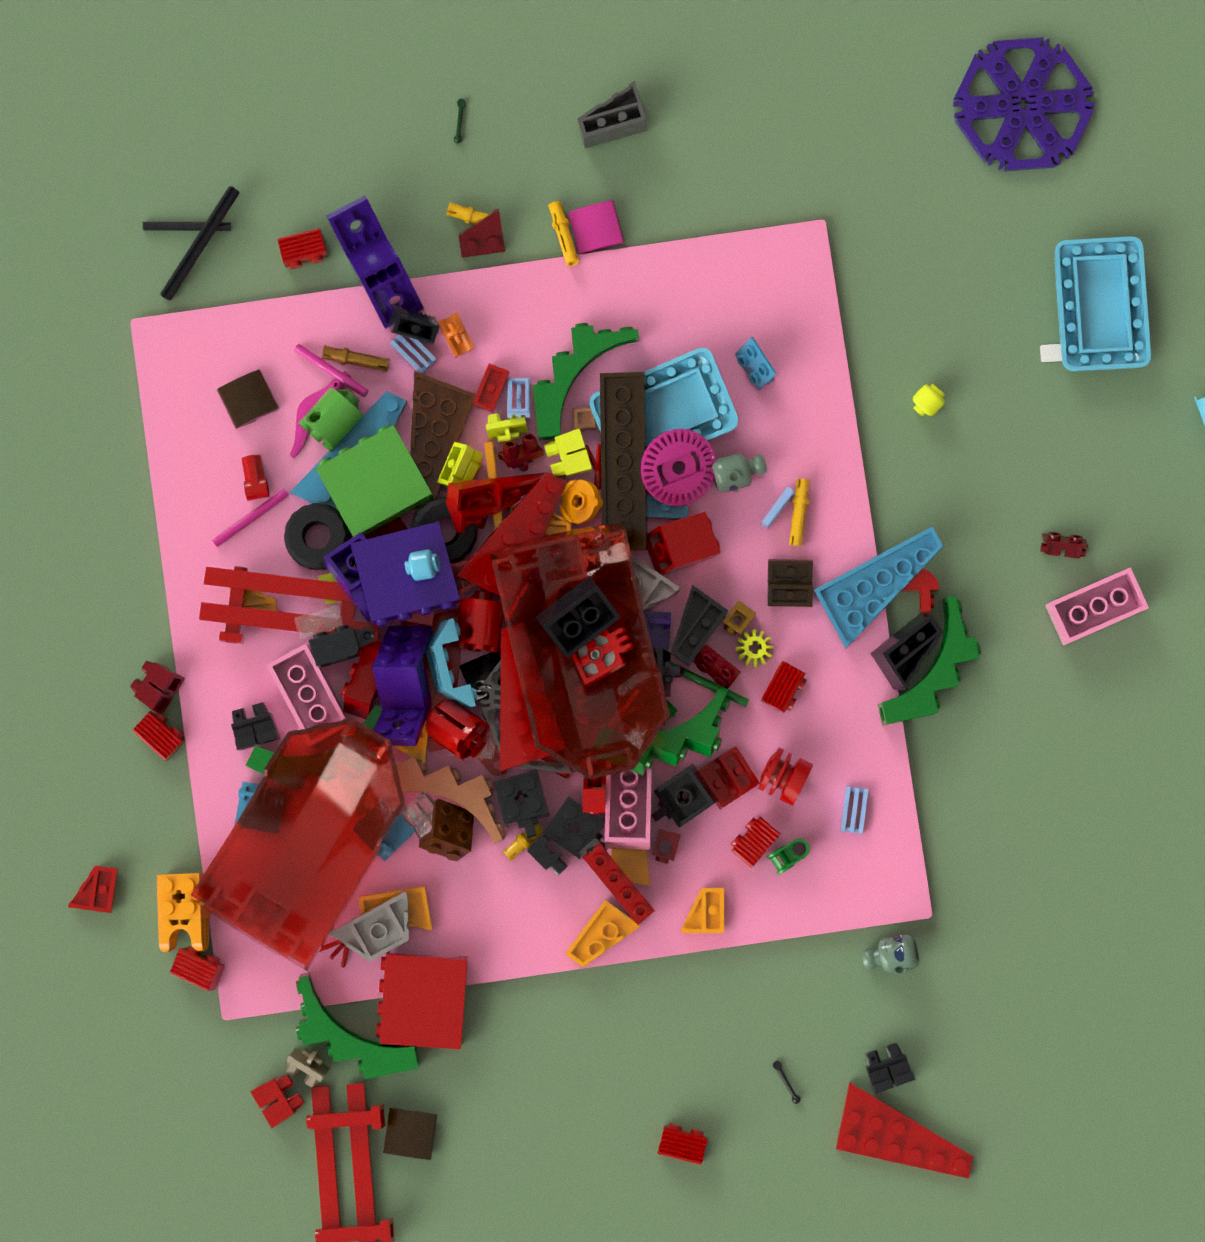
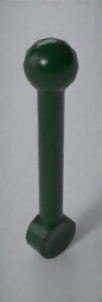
M464 99L457 101L459 111L456 136H454L455 143L462 141L460 134L463 108L466 106Z

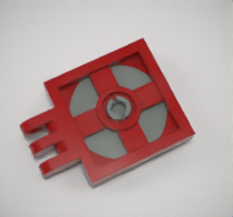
M608 627L572 655L585 685L589 686L626 665L622 654L630 651L634 646L632 643L623 645L630 640L629 635H624L620 638L621 635L627 632L625 627H621L612 633Z

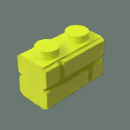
M454 442L437 483L448 489V483L472 481L476 471L481 467V460L484 454L468 445Z

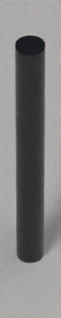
M143 222V231H200L206 222ZM221 222L216 231H231V222Z

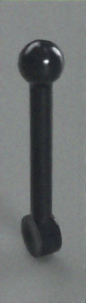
M775 1061L773 1068L779 1072L792 1096V1102L798 1104L801 1101L800 1097L795 1094L781 1068V1062Z

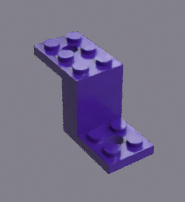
M365 195L326 215L385 329L389 327L388 322L394 306H401L402 309L406 308V310L410 309L415 312L424 309L397 253L386 237ZM354 221H360V222H361V224H360V226H359L358 228H356V229H351V228H350V225H351L352 222H354ZM400 296V300L397 303H390L392 297Z
M388 626L372 667L382 707L371 738L373 746H417L432 704L423 659L433 634L432 626Z

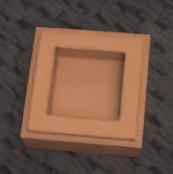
M590 407L572 408L575 430L579 428L580 431L597 429L596 420Z

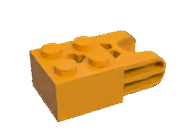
M209 873L157 875L160 950L162 952L174 950L177 945L178 934L184 929L190 935L192 947L197 951H206L209 946Z

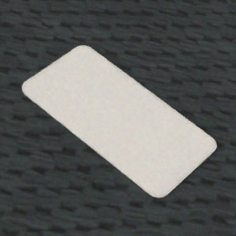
M1060 344L1040 346L1042 362L1062 361Z

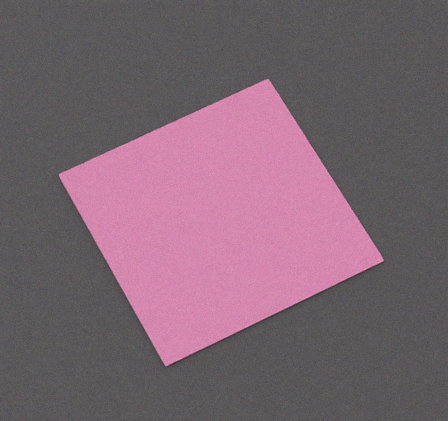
M824 220L577 255L579 263L571 267L566 266L564 257L410 279L424 307L419 313L422 312L423 315L427 314V316L431 315V317L435 316L438 322L457 312L475 349L455 358L439 327L434 344L420 341L437 359L423 373L424 375L477 394L489 363L510 372L508 378H530V418H525L528 433H532L536 437L538 445L544 449V455L533 459V462L528 463V470L522 472L518 467L514 469L512 467L508 468L506 463L499 459L498 452L503 451V442H498V439H488L486 430L488 415L497 413L500 414L501 421L510 420L507 416V378L494 413L472 406L458 442L484 454L481 460V467L476 471L473 480L489 479L484 446L486 442L494 444L498 478L545 472L553 475L550 465L561 462L559 454L548 458L544 445L555 441V439L541 441L538 439L533 385H536L537 381L550 380V383L555 382L552 356H556L557 352L562 351L574 354L571 328L575 327V324L588 323V326L593 325L594 334H598V331L603 329H611V332H617L623 327H633V330L638 329L639 342L619 346L604 353L580 373L569 390L563 406L560 426L561 435L575 430L572 408L590 407L589 401L591 396L600 391V373L644 372L695 349L706 348L713 354L739 419L738 425L734 430L708 441L714 450L716 459L735 453L743 454L747 460L752 459L755 455H763L767 466V472L764 475H751V485L739 489V492H720L713 481L709 490L700 499L688 504L687 517L706 511L707 517L712 522L715 538L719 541L721 553L712 559L665 575V578L681 588L680 592L646 610L671 612L669 652L671 653L691 587L694 585L726 608L728 613L738 600L756 612V615L743 633L747 632L752 637V629H756V636L759 637L760 632L764 631L765 634L762 639L765 640L767 637H771V641L766 643V645L774 646L773 650H766V652L772 654L771 658L763 656L766 660L765 665L761 664L758 659L757 667L753 666V660L746 666V656L741 660L738 659V656L744 652L736 651V647L744 646L737 642L738 638L746 641L743 633L740 636L738 634H735V636L730 635L723 629L725 625L722 622L714 631L706 644L741 671L728 689L748 698L749 702L744 707L731 701L727 712H722V722L719 727V738H722L719 750H714L711 758L688 750L684 760L680 759L678 766L654 758L652 764L651 814L660 809L658 805L660 800L654 793L655 789L691 764H694L697 770H699L735 746L759 782L769 758L779 747L784 749L781 760L784 761L790 752L792 753L791 765L794 766L796 761L802 758L812 763L813 767L793 806L779 800L781 793L779 788L772 795H769L768 793L772 785L768 783L764 791L759 790V785H757L722 809H719L716 803L680 828L673 818L669 820L667 816H664L655 822L651 816L650 850H647L650 886L632 883L655 911L639 924L640 928L584 967H581L565 955V953L603 901L607 900L629 918L631 916L582 857L578 859L543 833L530 845L532 846L544 835L549 840L545 847L551 853H562L559 858L568 867L559 876L550 867L545 870L527 852L528 849L526 848L512 862L503 854L502 851L517 839L516 836L522 834L525 828H519L518 825L506 828L494 781L534 770L519 768L521 766L519 765L499 772L500 752L490 731L487 730L483 740L486 742V745L475 758L469 756L464 761L447 749L429 752L427 744L426 764H424L427 770L424 772L425 776L449 765L451 770L454 768L457 770L461 779L457 782L458 785L484 775L485 779L490 778L494 790L491 791L493 796L486 798L485 801L486 803L490 801L495 810V814L492 815L495 823L500 822L505 832L504 835H501L503 840L495 844L486 828L474 816L471 852L458 861H451L446 857L432 854L427 850L419 848V839L428 834L432 829L433 806L437 799L462 807L460 804L442 796L422 792L399 793L379 800L374 799L366 779L412 758L394 746H367L366 750L374 753L372 758L375 759L369 771L365 770L362 773L339 762L338 766L341 769L336 779L331 778L330 782L305 771L304 774L307 775L302 787L298 786L296 790L245 766L254 747L241 751L236 749L235 737L231 727L233 723L232 711L244 708L247 719L255 717L252 705L264 702L268 712L272 713L280 739L262 745L259 744L258 747L272 752L308 754L324 750L340 743L354 733L365 721V719L344 712L350 722L349 725L312 745L308 744L273 679L267 664L304 644L309 645L311 649L309 640L314 639V634L241 625L240 634L245 636L244 644L219 641L220 631L225 632L226 623L199 620L201 602L229 605L230 588L204 585L206 567L234 570V566L248 568L247 572L319 580L318 576L330 573L328 569L311 570L299 565L289 555L284 541L285 526L291 515L300 507L312 504L291 494L290 491L329 452L322 445L323 440L319 443L310 435L312 431L310 429L301 451L294 458L290 456L295 441L297 409L306 397L322 390L334 379V377L296 353L294 348L297 344H300L321 359L324 345L344 349L345 347L349 348V351L389 358L387 372L351 364L341 365V362L327 359L323 360L342 373L346 371L351 376V379L369 390L368 394L362 397L346 385H344L345 388L343 389H348L360 400L358 408L363 415L386 391L407 401L395 428L411 455L414 371L416 370L390 344L392 340L396 339L398 334L391 333L389 327L384 328L363 286L131 320L130 325L176 673L185 678L179 688V697L203 873H209V925L213 955L220 959L219 962L225 965L217 984L223 1020L301 1010L300 1004L304 1001L302 994H298L296 981H299L300 974L309 972L315 991L324 1006L383 998V993L379 992L380 979H384L385 970H381V957H386V953L368 962L360 954L349 949L346 965L342 968L341 962L344 948L332 960L329 957L339 945L315 953L314 950L337 941L338 939L331 937L329 932L361 915L359 896L423 885L426 887L433 930L409 927V941L394 948L390 953L451 958L468 956L466 986L932 917L903 722L882 726L877 705L899 696L898 690L892 688L870 654L890 638L886 609L845 649L814 589L877 556L828 232ZM400 296L392 297L390 303H397L400 300ZM752 336L777 373L773 377L775 380L768 385L766 384L759 391L750 382L748 374L739 365L735 353ZM404 337L427 362L430 360L408 337ZM401 342L398 343L420 368L424 366ZM260 369L278 406V410L236 429L217 389L239 377ZM512 384V409H516L517 384ZM521 384V409H525V384ZM597 423V429L581 431L584 444L589 446L595 461L596 444L600 443L601 445V433ZM528 433L520 434V438L514 439V441L518 445L522 444L523 435H526ZM693 451L691 455L695 459L696 470H698V458ZM261 455L264 477L268 482L270 497L247 501L244 490L243 457ZM676 461L672 466V470L676 474L682 473L685 469L682 461ZM591 463L592 472L573 475L569 478H566V475L558 478L566 481V484L572 480H588L594 484L595 470ZM659 465L658 473L662 483L665 484L666 480L663 478L661 474ZM797 478L800 480H810L808 493L810 503L807 505L802 547L789 545L794 505L792 498L795 497ZM441 486L437 498L446 497L448 489ZM787 486L794 490L793 496L771 526L766 529L761 525L762 520ZM282 489L287 491L289 494L287 498L217 547L212 540ZM560 497L554 511L559 516H562L559 504H562V497ZM578 497L579 503L577 504V506H581L582 498ZM602 507L592 521L586 524L572 523L570 545L551 544L563 549V554L546 592L548 595L537 614L556 601L560 588L565 589L566 585L574 588L583 581L589 563L580 540L582 536H602ZM508 508L502 510L503 520L509 515ZM410 511L400 516L408 529L411 528L415 514ZM492 514L488 515L484 529L478 528L477 541L472 551L464 559L457 562L469 560L495 530ZM441 518L436 522L440 523L444 542L447 543L456 535V529L452 519ZM647 518V533L660 525L679 519ZM321 524L312 526L306 533L305 540L307 546L312 549H321L326 546L330 540V530L327 526ZM628 551L629 554L655 570L648 551ZM768 559L813 560L812 607L767 605ZM475 586L459 594V598H470L474 591H487ZM599 587L621 617L609 627L611 633L621 627L626 628L627 610L632 609L603 591L602 587ZM257 591L276 598L278 611L340 619L342 601L326 604L325 599ZM492 594L493 601L504 603V599ZM460 600L459 603L456 604L455 608L449 610H443L442 607L435 609L434 614L459 609ZM504 607L502 629L523 623L516 618L507 621ZM356 608L354 621L368 622ZM735 617L733 622L739 625L742 620L740 617ZM399 619L390 620V624L379 627L378 641H383L388 626H401V621ZM544 628L534 633L536 635L549 636ZM753 643L749 647V651H752L753 654H757V651L761 649L760 645L757 646V643ZM545 646L541 649V652L549 649L551 652L549 655L553 664L559 669L551 673L555 681L571 656L567 659L558 647ZM461 649L460 665L490 652H486V650L474 652L468 651V649ZM671 655V662L715 682L707 673L701 672L693 662L688 667ZM360 657L321 668L342 709L344 707V696L341 695L345 682H350L352 678L349 675L353 663H358ZM781 661L805 672L804 678L807 679L802 691L797 690L793 696L797 700L792 710H786L785 713L760 701ZM459 669L458 686L467 685ZM618 669V670L612 672L611 674H612V676H613V678H614V680H615V682H616V685H617V687H618V689H619V669ZM684 677L672 678L671 697L665 698L678 711L674 717L672 716L665 722V726L662 725L661 729L656 732L671 729L690 720L710 703L716 693ZM603 681L604 696L606 697L608 695V690ZM379 694L376 698V701H373L370 712L374 708L375 704L381 707ZM558 694L552 700H548L550 708H557L555 702L559 696ZM489 696L481 700H488ZM624 698V706H625V705L627 704V702L629 701V700L626 699V698ZM476 701V706L466 708L485 721L479 707H489V705H481L479 701ZM618 707L614 709L615 714L618 712ZM500 710L495 712L494 718L500 729ZM571 718L584 747H593L601 729L605 728V726L580 727V719ZM624 719L616 729V732L638 734ZM585 757L588 761V766L607 767V762L598 758L590 765L589 759ZM578 761L576 764L578 771L572 772L569 779L555 772L537 770L550 815L538 819V824L544 831L568 796L583 806L584 766L581 761ZM348 772H352L358 789L362 790L363 794L361 796L367 810H369L368 814L359 818L355 817L356 815L349 800H346V792L338 778ZM242 781L287 789L279 833L234 826L239 802L238 792L242 786ZM846 786L869 789L863 834L840 831ZM850 792L846 827H850L854 792ZM684 793L682 798H688L690 796L689 793ZM859 793L855 820V828L857 829L859 827L863 793ZM521 794L519 795V799H517L516 801H520V803L523 804L525 803L524 799L528 797H524V795ZM385 798L416 829L386 861L354 830L363 818L365 819ZM605 813L594 814L605 822ZM761 816L781 835L757 863L750 868L731 851L733 848L731 843L739 834L743 837L748 831L745 826L753 817L758 819ZM578 822L568 825L570 827V834L580 832ZM604 824L599 833L603 835L600 841H602L605 844ZM659 829L681 835L674 861L669 860L668 864L655 861L656 856L652 855ZM795 839L805 840L810 847L809 854L784 873L777 875V869L766 856ZM664 840L659 844V850L664 854L670 853L672 844ZM798 842L793 846V851L797 855H802L806 851V846L804 843ZM613 849L607 850L610 856L612 854ZM777 856V858H778V860L780 861V863H781L782 865H784V863L782 862V860L780 859V857ZM701 888H724V933H681V928Z

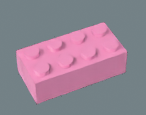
M1131 567L1045 605L1063 646L1149 608Z
M304 644L267 664L273 679L308 744L312 745L350 724L322 669L316 666L309 645Z
M607 762L605 849L650 850L652 766L650 769H646L644 775Z

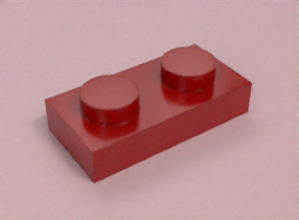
M489 363L472 403L473 406L494 413L510 372Z

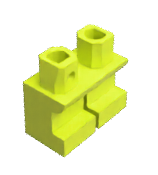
M580 428L554 437L555 441L544 445L548 458L560 455L561 462L550 465L554 476L561 477L566 475V478H569L573 475L592 472Z

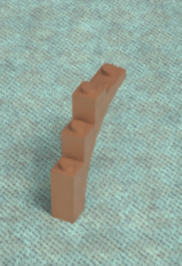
M414 756L366 779L375 800L406 792L431 793L448 798L472 813L486 828L495 844L503 840L501 835H504L505 832L500 822L495 823L492 816L495 814V810L490 801L487 803L485 801L486 798L493 796L491 791L494 790V787L489 777L485 779L484 775H480L458 785L457 782L461 779L455 768L451 770L449 765L425 776L424 772L427 770L422 759L417 760Z

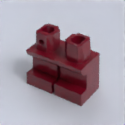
M145 661L142 671L147 674L143 681L135 679L130 688L135 692L134 697L148 708L164 714L173 699V696L170 694H176L185 678L164 665Z

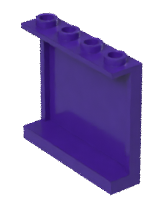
M439 522L351 543V550L356 562L371 625L376 624L377 627L390 624V620L399 619V621L411 619L414 614L420 613L421 616L434 613L433 609L442 607L443 610L455 608L456 604L459 603L460 598ZM429 549L433 554H437L440 571L437 572L434 578L415 581L411 574L407 575L405 561H408L410 553Z

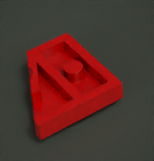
M94 866L89 877L83 882L75 897L69 902L68 907L112 913L119 869Z

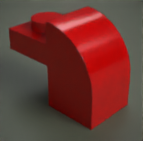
M922 569L901 592H919L920 614H929L931 608H934L935 605L934 595H930V592H937L939 584L931 572Z

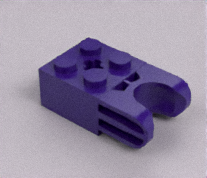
M360 532L325 555L324 561L326 568L365 620L370 622L371 619L358 570L352 567L353 565L356 566V562L352 554L351 543L366 540Z

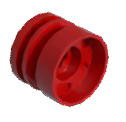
M779 747L769 758L760 776L758 789L764 791L769 783L772 785L768 793L769 795H772L779 788L781 789L779 800L793 806L810 774L813 764L799 758L793 766L790 764L792 753L789 752L783 761L780 758L784 749Z

